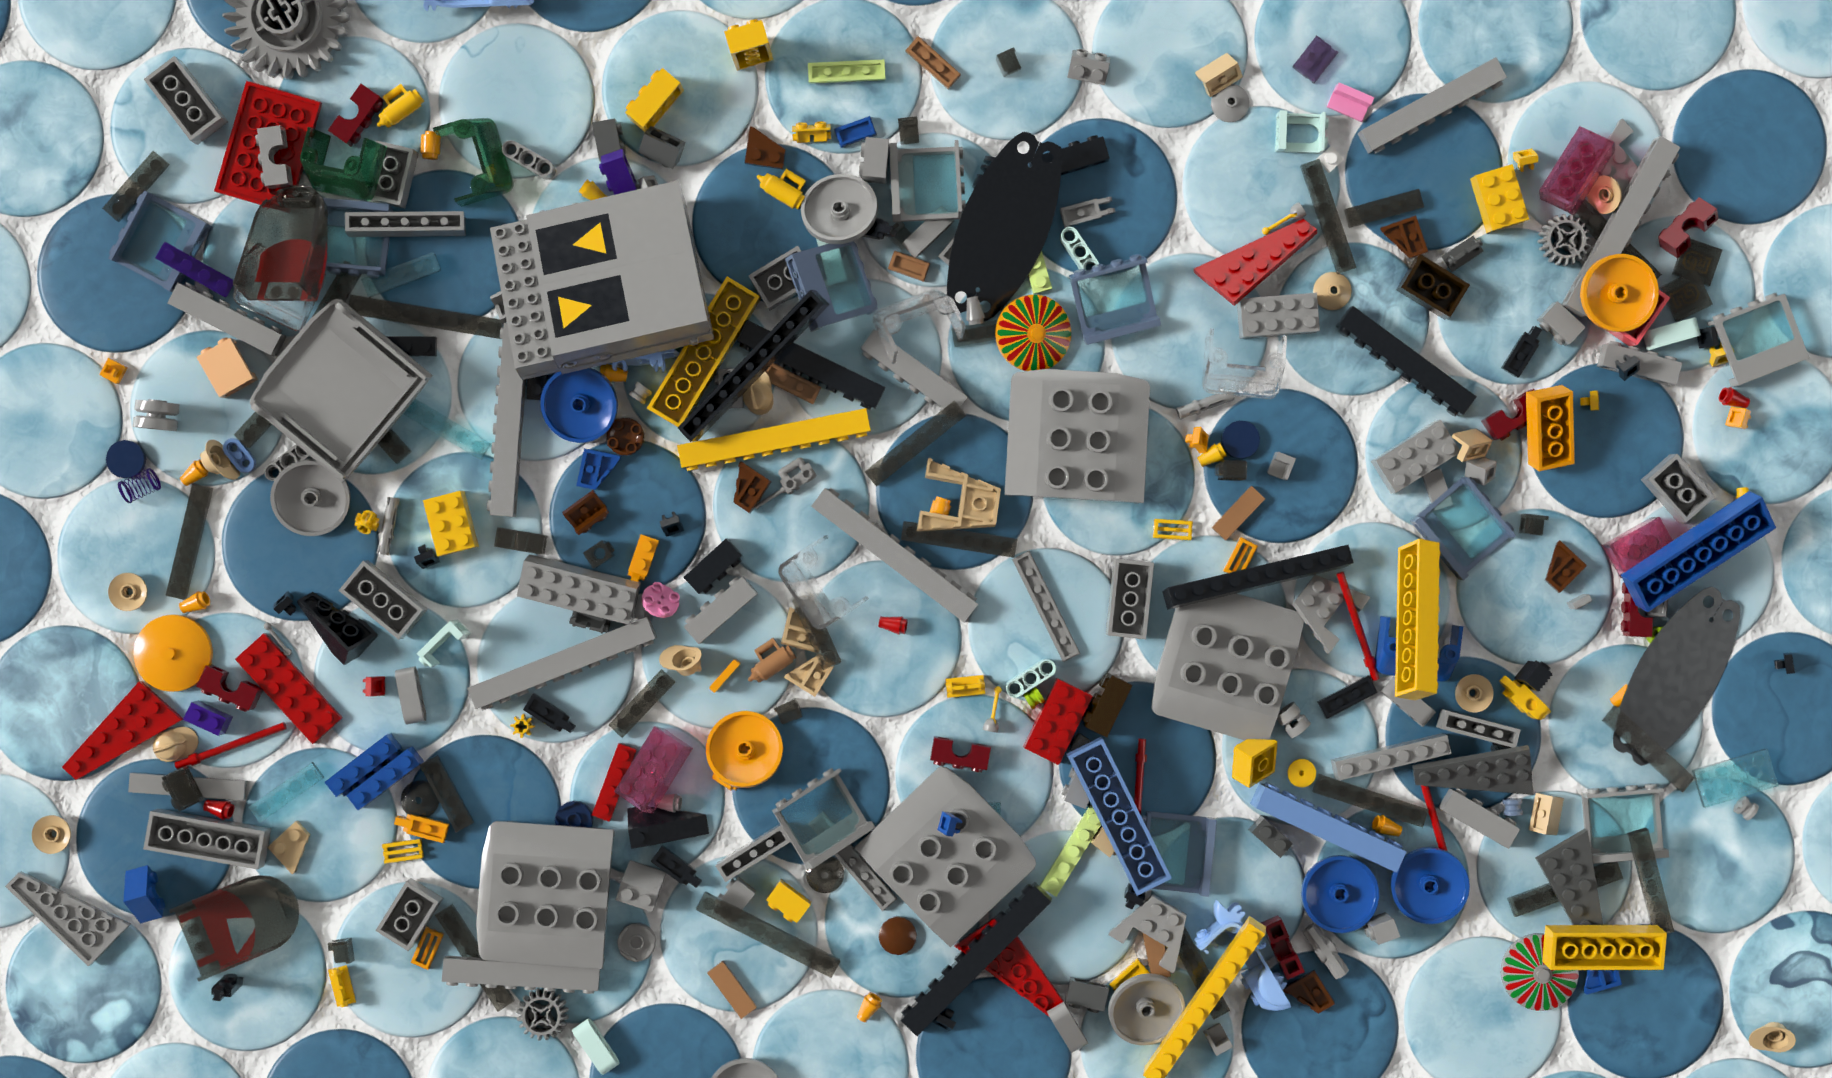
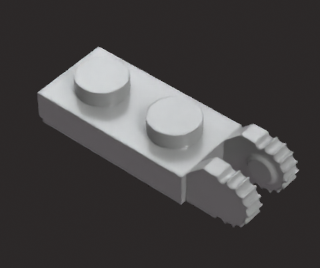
M1112 197L1098 200L1096 198L1060 208L1059 211L1064 228L1115 213V208H1109L1104 211H1100L1099 205L1110 203Z

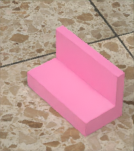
M1339 82L1334 88L1327 108L1362 122L1368 107L1372 105L1375 97Z

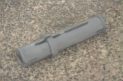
M1228 389L1198 401L1193 400L1188 405L1176 408V411L1181 420L1190 415H1199L1202 411L1233 401L1234 395L1232 390Z
M387 497L383 525L378 535L380 536L376 552L378 554L389 555L391 541L394 539L393 531L400 501L398 498Z

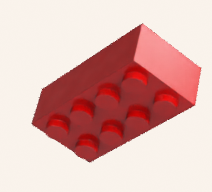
M1056 678L1023 747L1059 765L1093 696Z

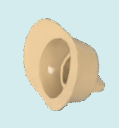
M766 372L743 394L745 405L756 415L768 413L773 406L771 381Z
M209 440L206 443L205 450L200 454L201 462L205 469L214 474H221L227 479H237L240 476V471L236 469L225 455L223 445L217 440Z
M674 645L668 647L660 654L659 662L666 669L676 670L683 676H690L695 672H701L700 659L702 653L696 647Z
M177 727L162 732L154 739L153 752L157 758L165 762H172L187 757L197 749L199 743L198 736L195 731L188 727Z
M1770 1022L1754 1030L1750 1034L1748 1041L1750 1046L1755 1049L1781 1053L1792 1049L1796 1038L1783 1024Z

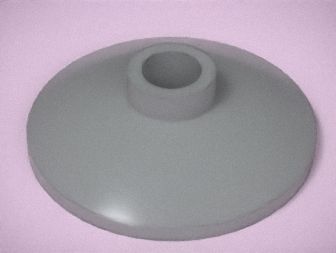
M1231 84L1212 96L1211 108L1215 116L1220 120L1236 122L1247 113L1249 97L1242 87ZM1228 99H1233L1235 103L1230 105Z

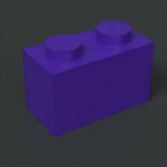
M623 149L601 156L599 168L602 175L607 177L606 184L610 192L613 191L614 195L637 190V181Z
M198 700L190 703L183 720L220 736L226 733L233 716Z

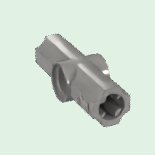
M1312 923L1305 927L1302 931L1303 935L1312 945L1313 951L1320 961L1326 965L1333 977L1338 979L1346 975L1349 971L1347 965L1340 958L1337 949L1329 938H1326L1316 923Z

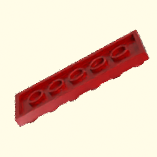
M263 633L235 659L312 744H315L343 718L266 633Z

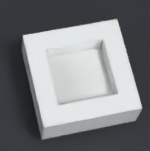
M1332 145L1317 158V161L1328 173L1344 160Z

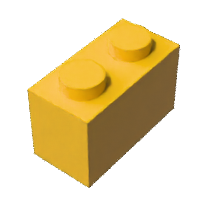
M782 879L766 899L769 902V907L775 911L780 910L784 913L783 917L791 923L793 921L797 923L811 905L809 899Z

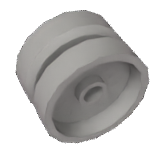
M148 399V401L135 400L134 410L147 414L146 416L137 415L133 417V427L177 431L178 421L168 419L166 415H178L180 404Z

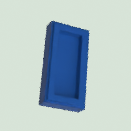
M870 116L834 129L841 148L862 141L866 137L877 135Z

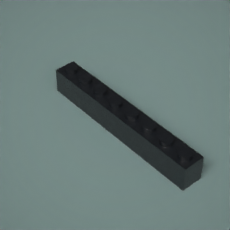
M1351 306L1336 325L1339 328V333L1345 337L1350 336L1355 340L1354 344L1362 349L1365 347L1370 351L1369 354L1373 358L1384 361L1385 366L1391 371L1396 370L1401 374L1400 377L1404 381L1414 383L1416 385L1415 388L1419 392L1429 394L1434 403L1444 405L1447 408L1446 411L1452 416L1464 415L1477 396L1356 307Z
M746 320L737 338V341L740 343L739 347L747 351L754 349L770 331ZM794 342L774 362V364L782 368L785 365L792 368L791 372L798 376H802V374L809 376L808 380L817 385L820 382L827 385L825 389L835 394L837 391L843 393V398L853 402L854 399L860 401V406L871 410V408L876 409L885 391L884 386Z

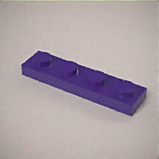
M165 241L155 256V259L225 298L236 282Z

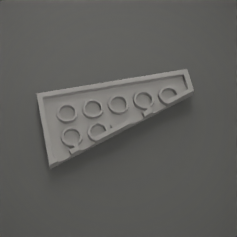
M22 871L5 886L87 966L92 965L131 924Z

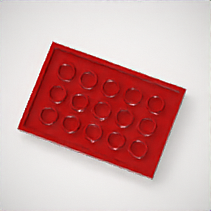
M246 81L214 192L290 214L322 103ZM280 125L286 129L288 148L278 150L274 155V161L276 165L286 164L291 167L293 186L269 189L261 181L263 169L258 160L260 147L257 146L255 136L258 134L257 128Z

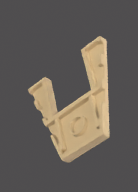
M928 458L925 478L962 485L958 517L920 511L917 531L995 527L1001 489L979 479L975 480L968 477V474L959 473L943 463L941 465Z

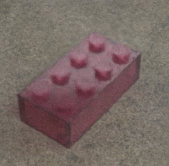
M1579 126L1540 188V199L1575 216L1614 154L1615 142Z
M654 726L614 792L642 812L653 814L693 748L664 728Z

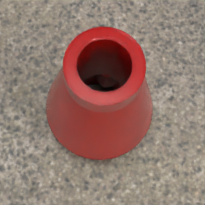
M1732 387L1723 388L1719 394V401L1726 406L1746 409L1750 404V398L1745 397Z
M881 616L878 626L898 635L905 634L908 619H904L903 616Z
M206 800L203 805L204 811L222 820L230 819L235 809L234 804H231L230 801Z

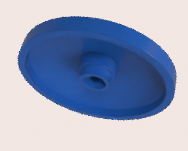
M593 368L562 374L561 371L557 372L547 381L541 394V412L546 424L556 435L570 442L585 443L598 439L611 428L617 416L618 399L615 389L602 373Z
M1425 847L1409 852L1404 856L1398 872L1393 871L1391 876V893L1397 907L1408 918L1419 923L1438 924L1453 918L1462 910L1469 896L1470 884L1464 866L1453 854L1440 848Z
M1334 855L1318 861L1309 869L1302 883L1301 899L1307 915L1319 927L1334 933H1347L1361 928L1372 918L1379 902V887L1372 871L1361 861L1350 856Z

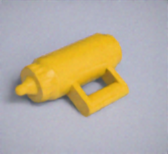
M399 84L382 96L388 106L378 115L380 120L377 123V127L386 125L387 128H390L392 125L398 124L419 109L425 101L416 89L407 92L404 86ZM404 92V95L395 100L393 103H390V101L393 98L398 96L400 93Z
M788 169L784 171L780 178L769 173L765 176L757 175V179L760 180V188L764 189L767 194L792 209H800L801 203L805 198L802 195L803 192H801L806 183L805 179ZM787 177L798 184L799 187L796 189L783 180Z

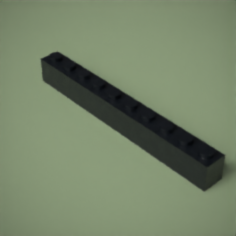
M810 290L678 427L682 434L690 442L698 441L830 304L816 290Z
M1344 545L1168 587L1162 593L1167 610L1345 568L1354 562L1349 545Z
M1036 882L1032 885L1027 884L1021 891L1023 894L1018 899L1016 897L1013 898L1008 904L1009 908L1005 912H999L994 918L996 921L992 925L988 924L981 931L982 935L978 939L975 937L968 944L969 948L965 952L961 951L954 958L955 962L951 966L948 964L941 971L942 975L938 979L934 978L928 984L929 988L926 992L921 991L914 999L916 1002L912 1006L908 1004L901 1013L903 1015L900 1021L916 1036L1051 903L1052 897Z

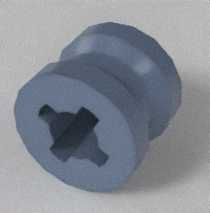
M1503 799V804L1505 805L1503 815H1523V810L1521 809L1523 799Z

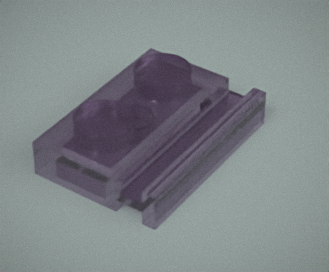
M1316 35L1292 67L1314 84L1338 54V51L1332 49L1329 44Z

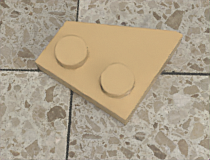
M790 607L781 644L818 653L823 633L816 627H813L807 619H803L797 614L795 609Z
M818 654L787 673L784 678L815 697L834 668L835 663Z
M297 820L267 848L291 874H294L297 871L298 863L311 834Z

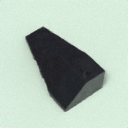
M314 592L297 600L298 605L331 653L343 665L358 658L378 636L365 621L351 617L346 610L341 611L335 608L333 603Z
M651 805L627 808L631 849L709 834L706 814L688 811H676L674 813Z

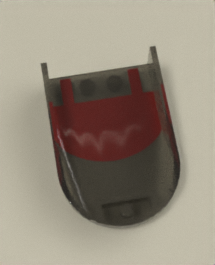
M304 185L284 187L276 191L278 194L270 200L266 198L259 206L245 243L233 285L247 300H318L327 261V205L321 195L311 187Z
M254 875L176 905L169 910L170 914L175 912L201 974L197 978L198 982L281 947L294 933L300 914L298 900L292 889L280 879L267 875Z

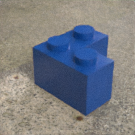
M148 865L128 870L125 873L123 902L140 924L162 918L163 909H165V902L163 898L159 897L155 889L158 882L157 874Z

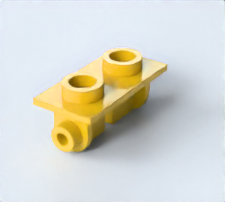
M825 121L815 122V125H807L805 122L796 123V126H792V132H796L792 134L793 141H797V143L810 142V135H814V142L828 141L827 139H831V131L827 132V130H830L831 125L826 124Z
M984 675L945 679L947 698L985 694Z
M347 965L328 969L337 1007H346L348 1004L355 1003L356 999Z

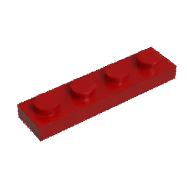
M618 743L594 807L593 816L611 821L635 757L636 748Z

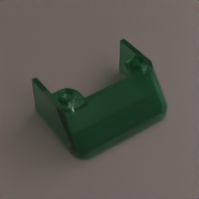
M489 118L460 119L433 128V131L441 137L455 133L461 139L472 137L483 174L472 178L470 183L472 193L454 198L458 205L461 207L508 193L513 189L514 181L507 158L502 152L503 145L497 125L493 120Z
M308 127L300 161L311 187L321 193L365 202L372 200L376 192L387 146L364 138L360 156H350L345 162L344 169L324 166L331 136Z

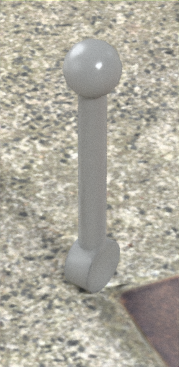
M268 622L265 623L264 629L268 630L272 634V636L284 650V655H291L292 650L286 648V646L283 644V642L271 628V624Z

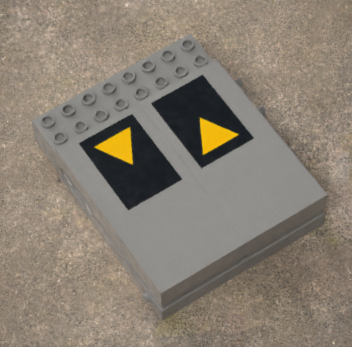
M678 180L586 202L572 203V205L547 211L541 210L538 213L526 215V220L490 228L514 366L522 380L560 371L562 374L687 345H697L700 342L714 339L686 201Z

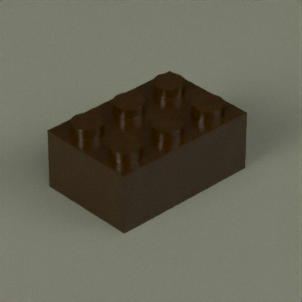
M1419 255L1412 262L1396 290L1445 320L1452 316L1470 284L1423 255Z
M1110 673L1107 676L1103 675L1099 683L1101 688L1098 693H1094L1090 703L1093 705L1090 711H1085L1082 718L1084 721L1083 725L1086 728L1105 737H1108L1133 686Z

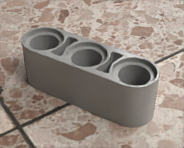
M508 140L503 144L502 152L509 160L547 180L555 176L556 169L549 160L515 141ZM515 146L517 148L516 153L509 155L508 149ZM527 156H533L531 164H525ZM549 165L550 171L543 174L541 172L542 167Z
M941 206V207L938 208L934 213H947V212H946V210ZM955 220L925 221L902 245L914 258H917Z
M294 445L265 468V476L268 480L275 481L276 478L272 475L273 469L277 467L280 473L288 466V458L290 456L294 457L295 462L312 459V457L308 454L305 455L298 445Z
M414 666L396 670L395 678L405 724L426 721V710L417 668Z
M1395 677L1381 691L1422 727L1436 713L1421 699L1409 700L1395 697Z
M1064 1002L1047 1011L1071 1053L1088 1044Z

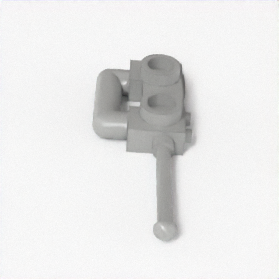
M797 458L781 468L778 474L781 477L780 483L783 487L759 502L755 509H758L781 493H794L793 490L800 489L801 485L816 478L817 475L809 463L806 464L803 458ZM799 467L801 472L790 478L788 473Z

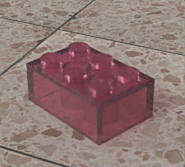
M1651 517L1602 546L1618 575L1622 578L1621 574L1673 540L1660 517Z

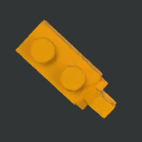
M640 535L628 569V575L631 576L630 580L636 582L645 580L659 540Z
M407 814V817L397 816L394 821V825L404 827L403 831L407 832L406 834L440 843H445L450 826L449 823L415 814Z

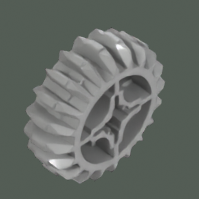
M1562 214L1560 217L1556 215L1553 217V220L1549 219L1546 221L1547 225H1542L1543 231L1539 232L1538 235L1543 237V239H1539L1538 243L1543 244V246L1539 250H1545L1543 257L1550 256L1548 262L1551 263L1555 260V265L1557 266L1560 263L1563 266H1567L1568 263L1573 265L1575 260H1582L1581 255L1585 256L1587 254L1585 249L1590 248V245L1586 242L1590 241L1591 237H1586V234L1590 230L1584 231L1583 227L1586 224H1579L1580 218H1576L1573 221V215L1568 217L1566 214ZM1558 226H1567L1571 228L1572 231L1566 232L1563 230V228L1560 229ZM1551 234L1555 238L1553 245L1551 244ZM1569 236L1565 243L1560 244L1564 239L1563 237ZM1575 236H1577V247L1574 243ZM1562 248L1566 252L1568 251L1570 255H1562L1556 250Z
M537 988L536 994L531 990L529 996L525 995L523 997L524 1002L520 1001L518 1005L521 1008L517 1009L516 1013L521 1015L517 1017V1021H523L519 1028L526 1027L524 1034L530 1031V1038L533 1039L537 1035V1040L540 1041L542 1035H544L545 1040H549L550 1035L555 1038L557 1036L556 1032L561 1033L563 1031L562 1027L567 1025L564 1020L569 1018V1015L564 1013L568 1012L569 1008L562 1007L566 1004V1000L559 1001L562 997L561 994L555 997V991L548 994V991H543L542 993L541 989ZM546 1000L549 1003L547 1005H541L534 1001ZM529 1007L532 1008L531 1011L534 1013V1020L532 1022L528 1016ZM553 1007L557 1010V1022L551 1014ZM548 1008L546 1015L537 1020L540 1016L539 1014ZM539 1023H544L547 1026L550 1025L551 1027L539 1028L536 1025Z

